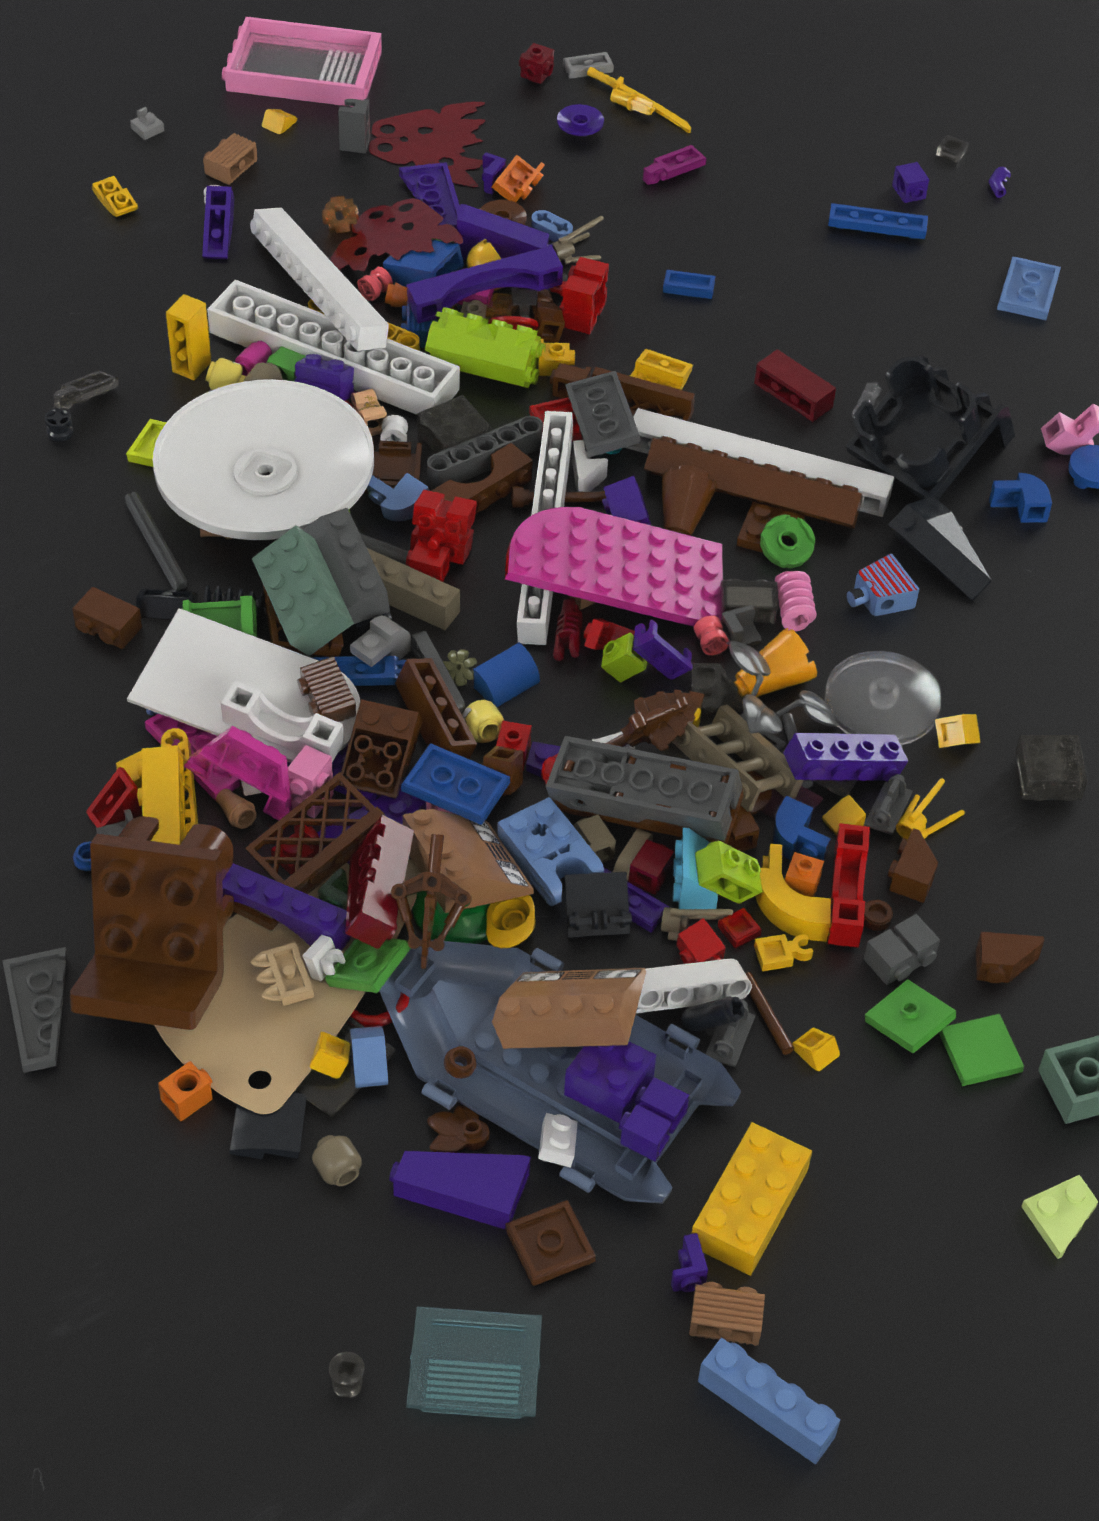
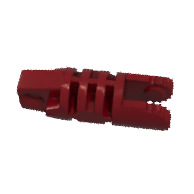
M574 598L563 601L561 613L557 618L553 657L556 661L564 659L565 648L569 649L573 658L579 657L583 613L580 611Z

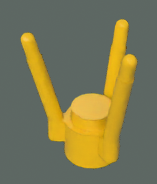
M943 778L936 783L916 809L915 807L920 796L918 794L914 796L896 825V830L902 838L909 839L913 828H915L926 839L928 835L965 814L964 810H960L926 829L927 819L922 812L945 783Z

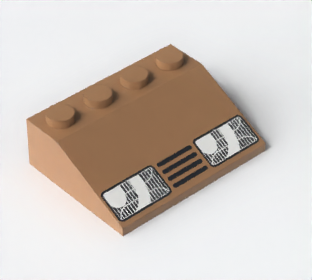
M435 809L417 810L403 815V825L414 830L409 856L420 873L428 871L431 834L444 835L440 873L470 893L472 901L464 909L533 894V887L489 822L485 821L483 825H480L457 814ZM436 893L437 901L443 911L449 913L455 900L443 893Z
M645 968L523 972L499 998L492 1020L503 1049L628 1045L646 970Z

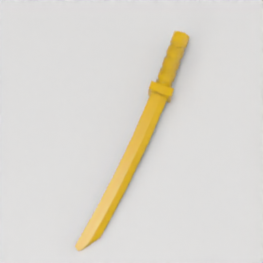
M593 67L588 69V76L613 88L612 91L615 88H619L631 94L637 93L639 97L654 102L656 113L687 133H691V127L687 121L625 85L623 77L620 76L616 80Z

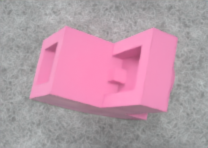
M1092 404L1075 420L1061 412L1056 414L1041 428L1046 447L1062 455H1071L1074 450L1081 446L1094 445L1092 438L1099 433V406Z

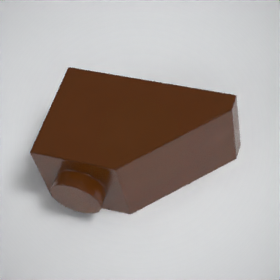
M981 932L976 947L977 980L990 983H1009L1039 959L1044 944V936Z

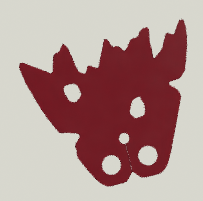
M485 102L450 104L442 107L441 113L425 109L378 120L372 125V134L377 138L370 142L369 151L374 156L394 164H407L413 161L415 166L440 163L439 160L443 157L451 158L454 160V164L448 166L452 182L464 186L478 187L479 185L466 170L480 168L483 165V160L462 157L460 153L465 152L462 148L463 146L483 142V140L476 138L475 134L471 132L477 130L479 125L485 122V119L461 118L466 114L477 112L476 107L484 105ZM389 124L395 127V131L390 134L383 133L380 130L383 125ZM420 127L433 128L431 133H418ZM407 137L408 140L406 142L400 141V138ZM389 143L393 146V149L389 152H381L378 150V145Z
M411 198L396 202L391 207L382 205L366 210L352 226V232L358 235L342 241L334 251L330 261L339 270L350 265L353 271L359 270L364 272L369 258L374 254L380 256L386 252L394 259L399 260L402 255L407 254L410 250L433 252L434 248L431 239H440L444 243L454 241L458 244H462L463 239L453 225L444 224L437 226L444 218L423 201ZM404 204H413V208L409 211L400 212L398 210ZM373 212H384L380 218H369V215ZM390 218H395V221L387 222ZM412 222L414 224L412 230H404L402 228L405 223ZM358 248H367L366 253L358 256L354 255Z

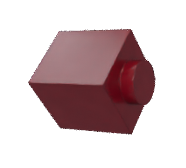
M647 839L630 864L628 882L656 895L672 870L674 851L668 849L663 844H657Z

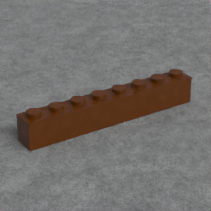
M661 436L660 440L652 439L644 470L649 474L663 477V473L670 467H672V471L679 469V465L696 466L709 473L708 478L712 482L715 479L716 492L853 529L855 527L863 500L862 494L858 493L859 489L845 484H843L842 488L831 486L832 481L819 477L816 478V481L805 479L806 474L793 470L790 471V474L779 472L780 467L765 463L764 467L753 465L754 460L739 456L738 460L727 458L728 454L719 450H713L712 453L702 451L703 447L693 443H687L686 446L676 444V439Z

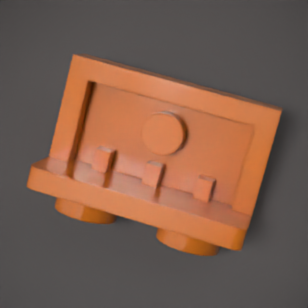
M516 155L491 188L509 201L517 203L520 198L525 200L533 189L530 185L536 186L543 177L541 170L545 164L541 162L535 169Z

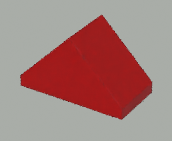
M119 767L86 811L97 828L125 821L124 810L127 809L131 810L133 818L142 814L141 806L138 803V787L124 768Z

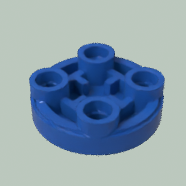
M1099 445L1081 446L1074 450L1070 456L1068 470L1074 478V485L1080 489L1088 487L1099 489Z

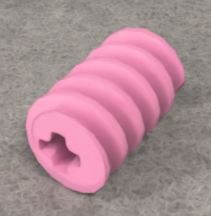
M785 571L775 577L780 616L782 618L781 622L785 629L788 628V631L792 629L797 632L805 629L809 623L815 620L817 615L813 601L812 586L810 584L811 579L805 572Z

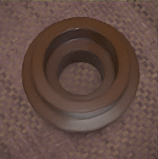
M455 1047L446 1053L444 1067L455 1078H467L476 1069L475 1055L467 1047ZM455 1062H460V1063H462L464 1066H460V1065L456 1064Z

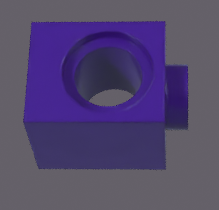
M918 162L895 166L892 186L901 200L907 203L926 199L929 178Z

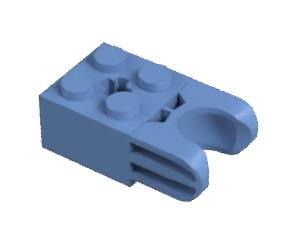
M550 797L498 822V837L529 883L535 887L550 906L563 901L560 879L565 877V875L604 873V867L599 857Z

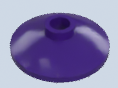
M576 104L567 106L558 113L557 124L560 129L568 134L587 136L598 132L603 127L604 117L598 109L592 106Z

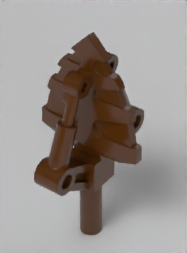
M674 690V693L660 691L656 692V695L644 699L639 697L634 700L636 713L628 718L629 723L621 729L623 734L605 744L621 747L629 744L631 747H634L639 743L647 742V744H653L663 752L669 748L668 745L685 733L684 729L689 722L693 723L696 718L694 714L697 708H701L705 695L694 691L682 693L681 690Z
M431 834L428 871L422 872L401 884H395L391 889V895L397 901L402 922H405L409 935L408 946L412 949L422 947L421 969H426L430 948L434 951H442L444 949V940L451 927L454 928L464 908L472 901L469 892L463 890L444 874L440 873L444 835ZM426 891L423 938L420 940L414 932L411 921L413 916L407 896ZM436 893H443L455 900V903L444 921L446 924L437 939L431 941L437 905Z

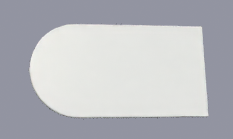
M179 608L127 697V702L219 736L232 726L223 722L221 702L234 680L261 690L264 696L280 710L296 717L308 718L312 717L308 703L311 701L308 694L305 696L301 694L297 679L301 678L300 667L315 663L318 660ZM342 673L355 699L357 715L360 704L359 694L351 680ZM356 716L354 718L350 717L348 720L339 721V723L343 724L344 743L339 752L349 744ZM250 733L253 738L267 746L276 748L281 754L285 755L287 762L292 763L299 754L296 751Z

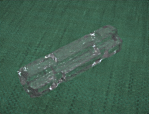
M873 382V384L867 383L852 412V417H854L856 410L863 401L866 400L874 405L881 391L877 382Z

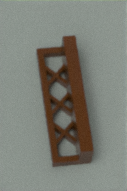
M595 367L592 377L612 371ZM617 373L627 402L633 405L629 407L633 417L637 408L643 410L651 408L656 410L658 414L666 416L676 415L683 417L682 420L690 421L694 412V393Z

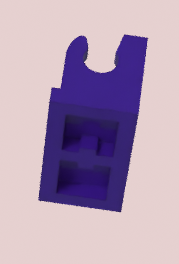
M650 620L648 631H646L645 625L642 623L635 626L633 650L668 679L673 680L693 669L691 664L692 652L684 648V655H682L657 634L658 625L655 621Z

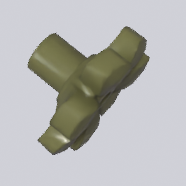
M460 649L458 652L456 650L450 651L447 655L450 661H443L457 686L466 685L467 680L474 679L473 667L477 665V660L473 657L468 658L469 651L465 649Z

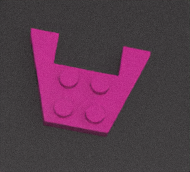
M231 726L193 753L184 765L187 769L207 780L213 773L216 765L269 796L263 812L278 821L292 811L287 757L276 748L267 746L253 738L246 731Z

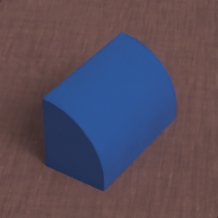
M520 642L474 668V689L496 707L540 682L538 668L530 653Z

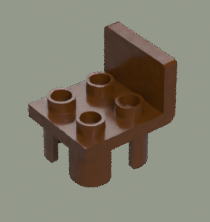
M137 817L128 822L119 836L96 834L90 843L95 955L70 990L71 1011L78 1014L193 1030L200 1022L223 979V928L233 913L234 897L230 895H224L223 897L222 881L233 863V845L230 838L221 829L205 824L192 826L180 845L151 841L159 829V820L154 817Z

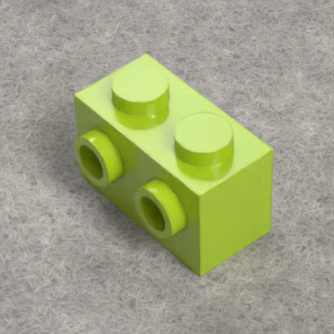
M719 840L711 842L707 847L695 852L700 886L737 904L762 893L761 868L757 859Z

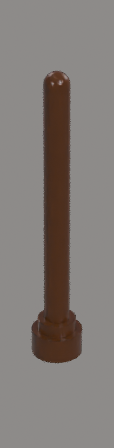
M512 486V508H523L528 506L529 503H533L534 492H529V489H524L523 486ZM605 491L566 492L564 503L602 502L606 495Z

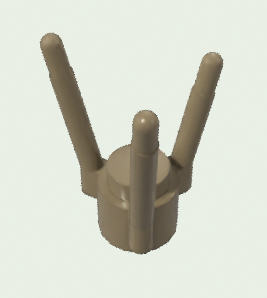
M599 216L567 236L551 243L559 260L563 261L565 265L577 262L580 256L572 257V254L575 253L573 244L588 238L590 233L580 234L601 222L604 217ZM600 255L581 256L592 260L601 259Z
M665 907L661 931L669 932L668 940L677 941L678 934L688 928L689 919L720 920L728 915H732L733 910Z

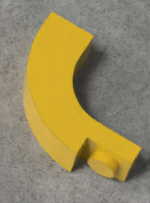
M770 844L768 856H762L760 873L762 893L755 896L761 911L771 923L790 935L796 937L805 934L808 935L809 940L827 942L831 925V898L809 897L791 889L782 875V845Z

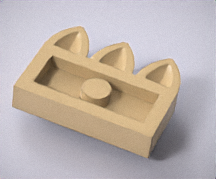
M296 942L263 951L252 959L251 965L265 969L256 978L257 982L271 985L264 991L262 998L270 1001H282L283 1006L314 997L313 988Z

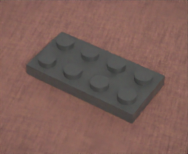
M616 370L565 384L567 395L589 457L641 443L638 429Z

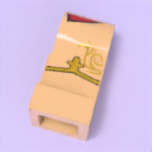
M367 389L351 393L352 405L363 418L366 425L368 426V421H376L379 424L377 427L368 428L371 436L381 434L382 421L387 417V412L383 406H380L375 391Z

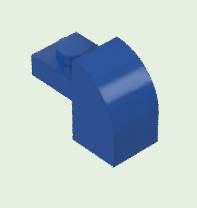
M1018 473L1017 480L993 481L989 497L990 507H1017L1021 523L1048 521L1052 500L1047 485L1041 479L1030 474Z
M785 796L776 813L773 828L774 844L782 845V855L789 860L793 853L797 851L803 855L824 861L828 854L831 838L808 828L811 822L813 807Z

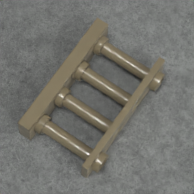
M728 705L719 707L712 724L696 727L689 722L684 729L685 733L681 737L678 736L672 742L692 761L737 769L744 792L741 806L747 812L752 811L760 792L775 788L783 797L788 796L794 799L804 781L795 780L784 754L759 732L750 733L747 722ZM716 735L724 743L716 745L708 737ZM736 753L744 761L735 763L728 754ZM755 770L765 779L755 781L747 772Z

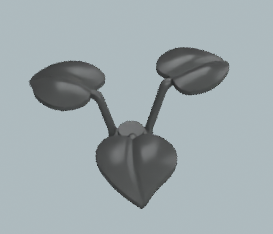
M728 641L726 643L729 645L732 657L740 668L751 675H755L757 679L751 695L747 694L743 698L744 712L740 715L747 722L750 733H780L783 726L779 717L798 706L803 707L805 713L814 721L836 728L838 726L835 716L827 703L817 694L807 690L799 693L800 699L776 713L773 712L756 697L763 682V676H769L771 673L764 657L747 644L737 641Z

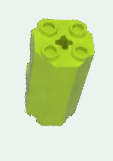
M443 307L442 312H437L435 316L439 317L438 322L432 321L430 325L425 352L460 366V372L529 388L530 384L536 385L539 378V369H537L539 356L542 355L543 348L544 352L546 344L541 343V337L537 336L538 331L517 325L515 330L512 329L513 325L492 319V323L488 324L489 319L468 313L467 318L463 317L464 313Z

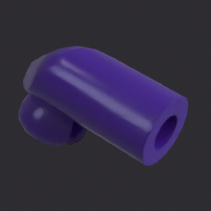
M1002 166L996 168L988 180L992 191L998 198L1006 194V189L1002 182H1007L1006 177H1011L1010 171Z

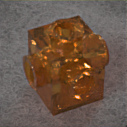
M345 196L332 197L330 202L324 205L325 209L322 210L324 225L328 224V229H335L336 233L351 231L350 227L357 224L356 220H359L357 205H354L353 198L345 199ZM335 212H341L343 219L337 220Z

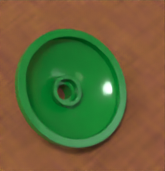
M426 891L417 893L416 901L412 907L414 921L422 933ZM438 901L431 940L437 939L446 924L444 921L449 914L443 911ZM490 904L464 909L454 928L451 927L444 941L478 944L486 940L487 910Z

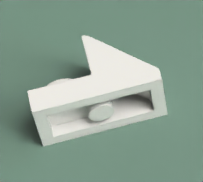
M573 441L572 465L576 492H590L607 477L608 459H591L587 451H585L584 441Z

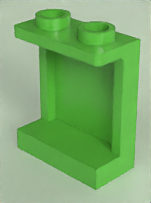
M240 596V600L203 603H191L189 600H183V610L257 637L256 601L252 596Z

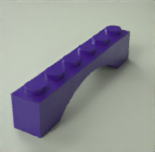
M548 246L407 284L408 304L419 324L439 318L435 315L437 312H442L443 307L451 308L462 299L484 290L518 287L541 291L562 285L563 265L553 247Z
M232 863L231 868L222 881L223 897L224 895L233 896L234 902L252 907L269 915L296 933L309 946L321 935L331 937L335 948L342 951L351 939V936L345 934L347 911L234 863Z

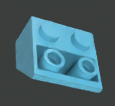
M683 828L682 839L675 842L673 902H678V909H716L718 894L699 885L695 852L707 847L710 842L690 828Z

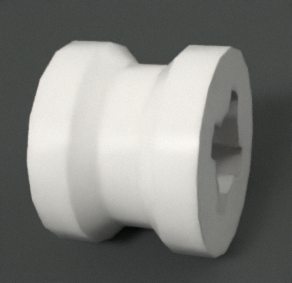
M399 415L385 417L382 421L380 440L407 442V420Z

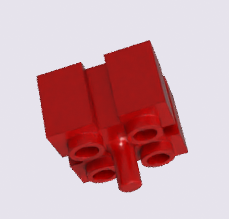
M580 256L576 265L571 266L567 282L563 281L562 285L550 288L551 292L560 294L563 297L559 308L562 310L565 321L564 328L591 334L597 322V316H600L607 301L608 263Z
M423 489L414 504L412 524L416 525L411 534L410 549L414 550L418 540L428 542L427 545L432 550L437 549L439 545L450 548V562L463 565L472 550L474 530L470 528L475 521L477 501L456 496L452 502L444 500L445 494Z

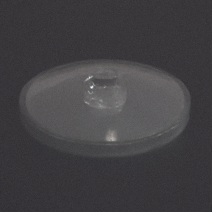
M867 651L844 659L832 670L826 684L825 702L832 710L838 727L846 734L896 735L900 745H905L920 739L932 729L935 719L939 715L941 693L936 680L930 672L913 659L893 652Z

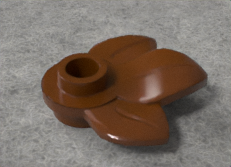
M458 1105L453 1113L441 1111L427 1119L428 1125L439 1134L430 1145V1150L434 1152L458 1153L464 1148L472 1151L479 1150L486 1145L490 1136L488 1125L479 1120V1114L466 1106Z

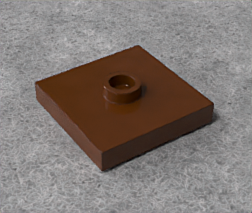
M568 1200L505 1223V1230L532 1286L596 1262V1255Z

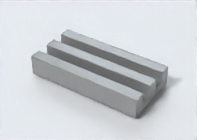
M607 52L563 58V67L566 73H568L569 79L588 76L587 71L590 67L604 74L612 73L614 65Z

